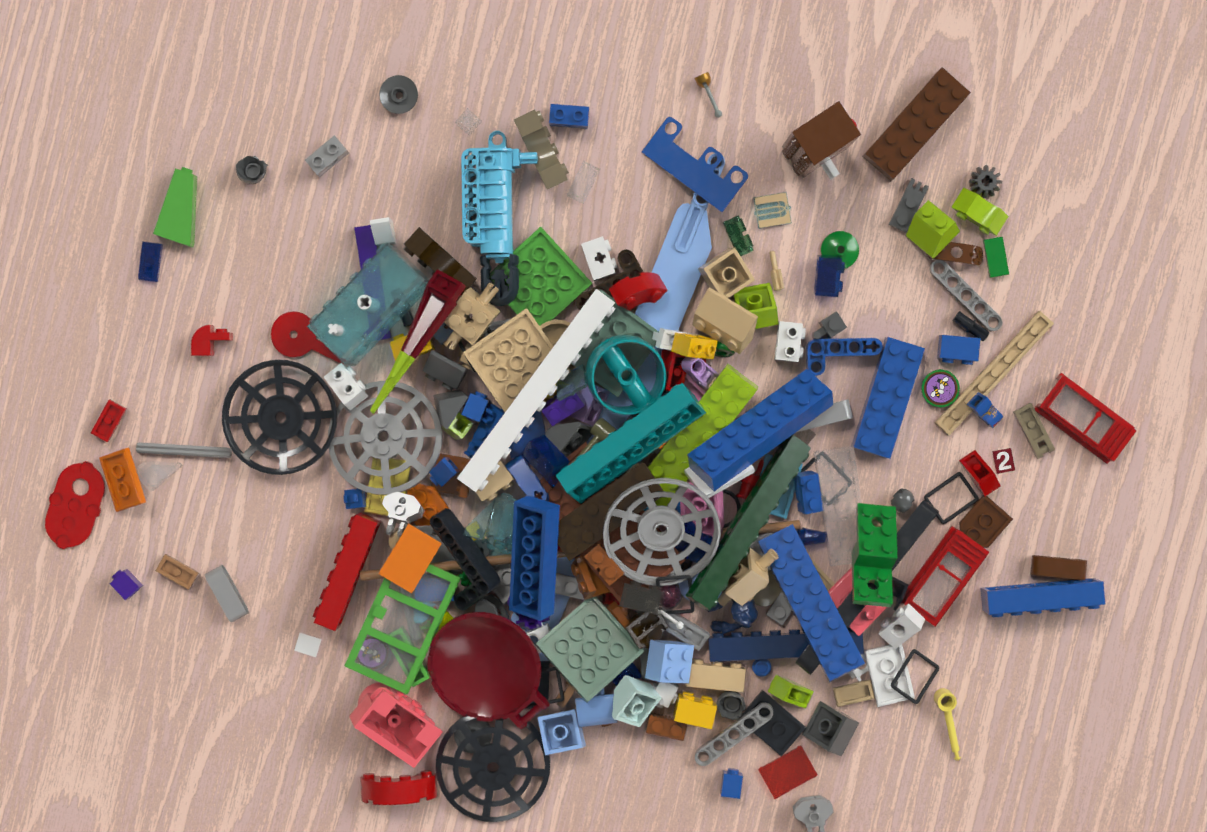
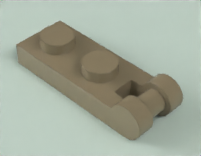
M1028 403L1013 411L1037 459L1043 457V454L1055 451L1054 445L1032 403ZM1043 440L1045 445L1039 448L1037 443Z

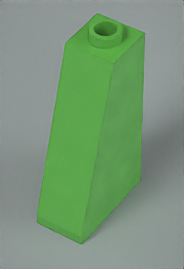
M182 167L179 170L175 168L153 234L194 247L197 176L192 174L193 170Z

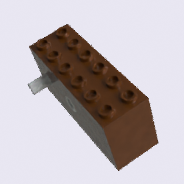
M838 101L794 130L782 145V153L787 160L791 159L794 164L792 168L798 176L801 175L804 178L819 167H822L831 180L840 174L831 159L848 149L861 133L840 101Z

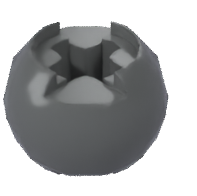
M901 488L893 495V499L890 501L891 505L896 507V511L904 513L912 506V502L915 499L911 491Z

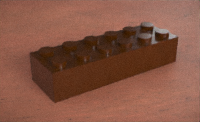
M941 67L862 157L891 182L971 92Z

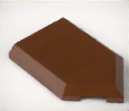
M982 495L959 522V530L983 548H988L1013 518L988 496Z

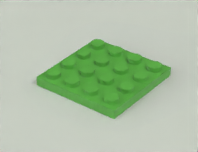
M539 227L513 251L514 255L519 256V264L516 266L519 269V289L515 299L508 305L517 315L527 308L540 326L558 316L593 283L545 230ZM505 259L504 263H500L490 272V281L494 283L493 285H495V280L491 279V277L495 274V270H504L509 278V259ZM505 279V285L508 286V291H509V284L506 283V279Z

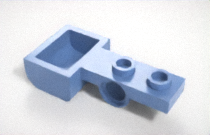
M603 688L588 703L583 698H575L579 728L618 723V720L612 717L614 694L605 695Z

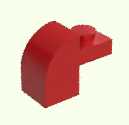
M214 325L200 327L193 334L191 340V356H214V341H233V333L227 332V329H216V332H214Z

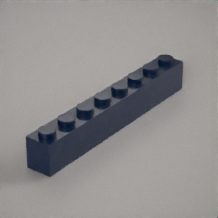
M848 627V631L860 654H864L863 633L858 636ZM789 629V633H781V630H770L769 634H762V631H751L749 635H743V632H731V635L724 636V633H712V636L708 638L710 662L798 658L809 645L803 632H800V629Z

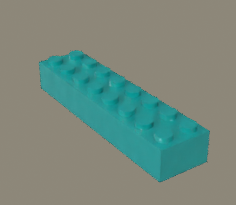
M683 383L675 385L669 393L657 398L651 406L642 409L633 419L627 420L617 431L611 432L602 442L594 444L591 450L578 456L576 461L563 467L556 474V477L566 493L582 504L700 418L706 411L695 395Z

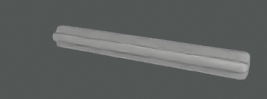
M141 442L136 445L137 453L231 458L232 449L227 447Z

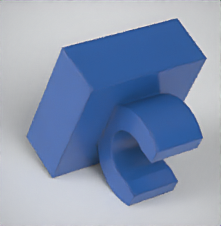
M358 488L344 490L343 498L346 509L366 507L364 491Z

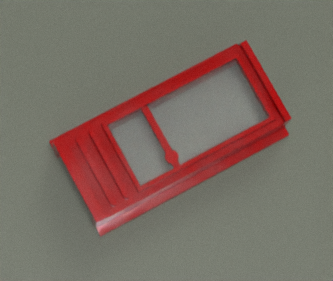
M1060 373L1056 378L1058 382L1043 402L1035 406V411L1106 464L1110 461L1114 462L1137 430L1134 429L1133 425L1063 373Z
M951 526L908 585L901 603L904 605L910 604L926 621L936 627L987 557L989 551L959 529Z

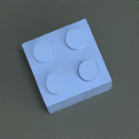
M650 640L645 678L663 683H689L694 645L680 641Z
M576 709L538 717L545 755L586 746L582 727L579 728Z

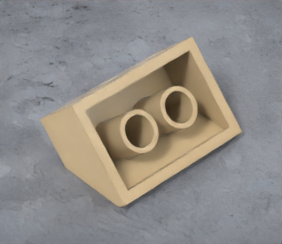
M709 287L694 313L692 325L697 330L711 336L712 339L725 344L730 350L741 354L753 340L758 316Z

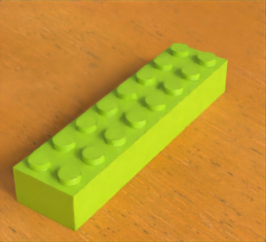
M727 363L699 400L706 413L669 439L649 464L648 468L655 479L670 478L686 482L689 479L684 472L689 467L687 454L732 423L756 393L759 386ZM668 483L660 484L665 492L673 493L680 486ZM661 497L655 504L657 506H668L672 498Z

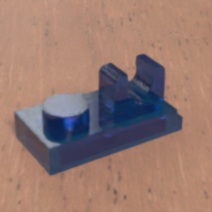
M142 241L138 280L158 282L163 244Z

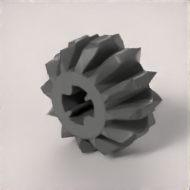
M985 165L983 170L981 167H977V173H971V176L975 179H970L969 183L975 186H972L970 190L977 189L976 193L979 195L982 192L983 198H987L988 194L991 197L994 196V191L998 192L1000 190L996 184H1002V180H997V177L1001 174H993L996 169L995 167H992L990 171L988 165ZM985 177L987 178L986 180H989V184L984 186L985 183L982 184L981 182Z

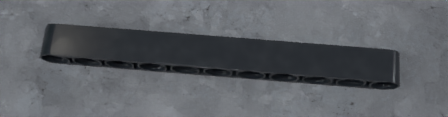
M925 500L920 503L897 532V560L892 571L939 513V510ZM868 583L870 589H877L874 583ZM852 591L837 609L847 629L866 606L853 604ZM809 644L795 663L811 675L818 667L819 662Z

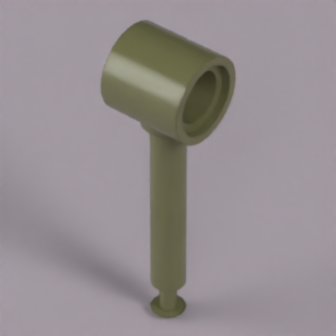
M600 418L590 431L594 435L593 439L578 456L591 450L594 444L602 442L607 438L608 434L617 431V429L605 419Z

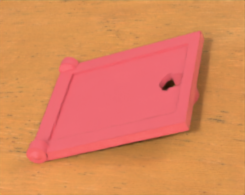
M852 567L828 590L837 609L852 591ZM866 605L849 628L860 636L887 607Z

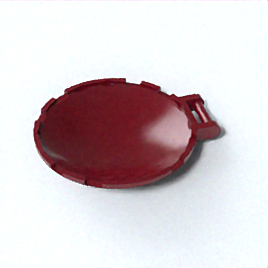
M487 612L467 613L447 622L433 638L427 657V668L432 679L431 683L442 701L462 716L467 715L477 718L478 721L492 722L497 719L509 718L519 729H524L534 716L542 709L545 710L550 706L548 700L538 691L541 679V662L537 649L526 632L511 620ZM534 701L536 705L522 717L519 713Z

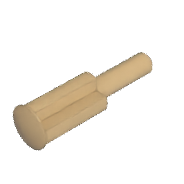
M770 251L772 271L770 272L774 291L784 289L781 269H778L775 251Z

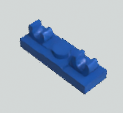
M490 404L485 410L486 413L481 418L482 421L472 441L469 442L467 451L464 452L469 458L474 456L505 414L503 410L494 404Z

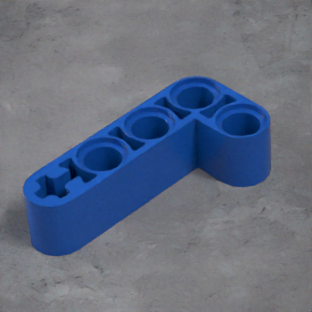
M877 338L814 339L806 345V369L815 376H818L825 371L826 356L878 355L882 351L883 345ZM862 341H864V345H871L873 341L874 345H877V349H874V352H872V349H864L865 353H862L864 347ZM814 342L820 345L818 353L811 351L810 347ZM832 342H836L839 345L837 353H833L830 350ZM851 342L858 344L859 348L855 353L849 350ZM813 362H818L821 366L820 371L817 373L811 370Z

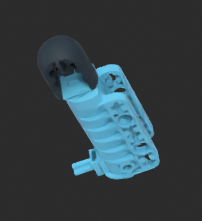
M493 131L489 135L488 148H469L461 156L462 235L467 243L481 249L480 265L483 267L480 270L482 292L488 283L494 284L490 281V260H495V263H504L505 259H509V278L504 270H495V274L491 277V279L495 280L493 288L497 287L499 289L490 301L495 306L510 304L517 296L519 289V269L516 267L519 264V256L513 254L512 173H515V168H521V164H538L537 152L521 153L520 149L507 148V138L501 131ZM495 135L503 137V142L500 145L493 144L492 140ZM476 176L475 181L471 182L472 177ZM477 214V218L471 221L472 216ZM505 279H506V283L509 284V291H508V286L505 285Z

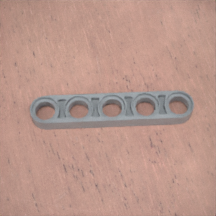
M936 260L931 263L929 270L932 276L987 330L996 331L1001 328L1002 318L945 261ZM936 263H941L944 266V271L941 274L934 272L933 268ZM949 277L957 279L956 287L948 286L947 280ZM964 290H968L971 293V298L968 301H964L961 298V293ZM978 303L982 304L985 308L981 315L977 314L974 310L975 305ZM991 317H995L998 320V325L995 328H991L988 325V320Z
M769 703L757 705L696 750V763L701 766L709 765L772 718V706ZM761 708H768L770 714L767 717L761 716L759 714ZM746 719H753L755 725L752 728H747L744 725ZM730 730H737L739 737L737 739L730 738L728 735ZM715 741H722L724 748L716 750L713 744ZM706 752L709 755V759L701 761L698 758V754Z

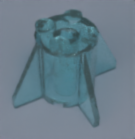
M502 493L501 497H496L464 530L463 535L480 540L482 544L486 542L487 548L492 550L490 556H495L497 552L507 554L508 551H512L514 501L517 499L512 498L513 496L507 493Z

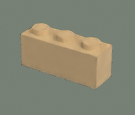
M692 659L689 683H685L686 687L744 692L746 669L742 667L741 663L731 662L730 665H722L723 662L721 661L711 662L710 664L703 663L704 660Z

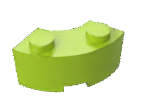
M966 188L961 190L952 205V208L957 212V217L964 221L967 219L979 226L978 230L986 235L991 233L997 236L1009 217L1001 208Z

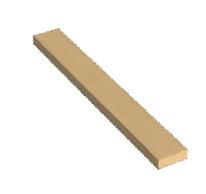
M1038 311L934 423L950 436L972 412L967 403L978 392L987 396L1054 323L1041 311ZM981 400L976 401L975 407Z

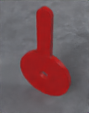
M295 311L287 312L279 316L273 323L271 340L276 350L288 357H300L314 350L344 365L351 363L352 359L349 354L317 339L316 326L307 315ZM292 331L297 332L296 338L291 337L290 334Z

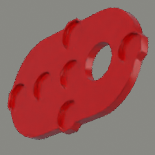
M84 461L83 463H76L66 467L58 477L54 492L50 494V505L45 518V529L50 539L59 548L66 549L67 547L78 546L85 542L92 533L96 518L100 516V505L105 492V481L100 471L91 462ZM81 478L88 482L89 490L86 494L78 495L74 492L73 483L77 479Z

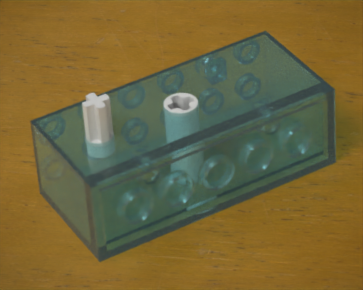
M389 243L378 247L376 250L377 254L372 259L369 258L363 263V268L350 277V282L346 286L338 289L336 292L337 296L333 300L327 301L323 306V310L319 315L315 314L307 326L345 365L355 367L423 296L425 287L429 282V279L397 247Z

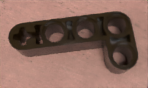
M625 249L618 255V263L623 271L622 273L577 297L576 306L579 310L583 307L579 305L581 298L589 299V294L593 293L596 289H605L607 294L613 298L609 288L613 286L615 280H622L628 276L630 278V273L634 270L640 273L643 272L632 251ZM625 253L632 257L631 262L628 264H624L621 261V256Z

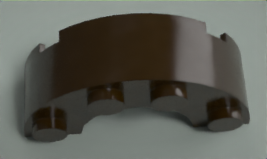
M420 227L404 243L406 246L404 250L411 257L415 254L419 258L417 262L424 268L429 266L433 270L432 275L438 269L462 282L466 287L461 296L477 279Z

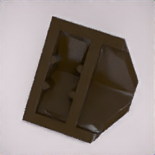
M643 610L634 615L624 628L637 648L644 649L649 648L650 640H660L668 625L658 611L648 612Z

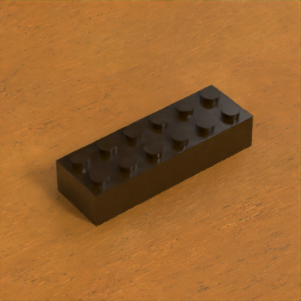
M644 462L559 520L558 545L569 561L603 539L605 517L609 508L621 493L640 482L655 479ZM660 484L648 485L651 493L664 491ZM640 488L624 497L616 506V509L626 511L635 500L643 496ZM655 497V498H653V499H654V501L656 502V501L659 500L661 497ZM646 501L639 504L632 513L638 514L648 507ZM611 516L609 534L620 527L622 518Z

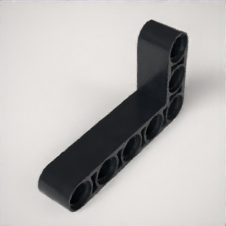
M444 508L430 518V525L472 583L454 597L455 605L460 610H466L498 587L501 581L499 575L450 509Z

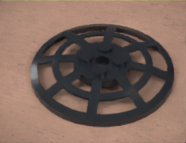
M289 360L264 361L245 370L229 388L222 408L223 432L234 454L249 467L272 475L296 473L316 463L330 447L337 428L336 402L327 383L311 368ZM271 366L274 368L275 378L267 379L254 388L245 381V379L258 370ZM281 366L298 368L307 372L311 377L304 385L295 379L283 377ZM317 381L328 396L331 410H320L318 400L311 391ZM283 383L292 384L301 390L294 398L285 395ZM275 384L276 395L266 399L259 393L264 387ZM240 386L248 393L242 406L241 416H229L231 401ZM306 395L309 396L315 409L313 412H304L300 404ZM254 398L261 404L258 415H247L251 400ZM278 412H284L286 415V420L283 423L278 422L276 419ZM332 418L330 434L324 446L320 448L314 442V439L319 432L321 419ZM315 419L314 429L311 435L308 436L301 430L304 420ZM258 422L263 432L256 440L249 430L248 423ZM241 423L246 438L252 444L244 453L234 441L230 424ZM296 435L304 442L301 446L287 451V439ZM269 437L279 440V451L267 449L262 444ZM307 447L316 454L304 464L287 468V457L296 455ZM257 450L269 456L279 457V469L262 466L252 461L250 457Z
M467 715L461 717L443 736L436 756L437 781L446 799L462 814L484 822L506 821L528 811L543 794L550 775V756L545 755L541 733L538 728L529 721L526 727L531 733L522 740L514 732L503 728L504 719H497L495 727L482 728L472 733L466 723L475 718ZM459 728L466 738L458 746L454 757L443 755L448 740ZM494 733L493 743L481 746L476 739L478 736ZM501 735L510 737L518 744L509 750L505 746L500 745ZM535 739L538 740L543 751L544 769L533 768L532 755L528 745ZM470 743L475 750L471 760L460 759L462 751ZM522 750L527 759V768L516 767L514 756ZM495 762L499 768L497 771L491 772L487 768L488 764ZM441 763L453 765V775L458 788L451 793L448 792L444 784ZM458 767L470 768L472 779L463 784L459 776ZM515 775H524L526 778L519 790L516 791L510 782ZM532 776L543 777L538 792L527 804L521 795L527 789ZM475 785L486 789L484 800L474 796L468 790ZM504 788L510 795V797L503 800L492 801L494 790ZM464 794L471 801L483 805L482 816L467 811L455 799ZM512 801H515L520 807V810L509 815L490 817L491 807L503 806Z

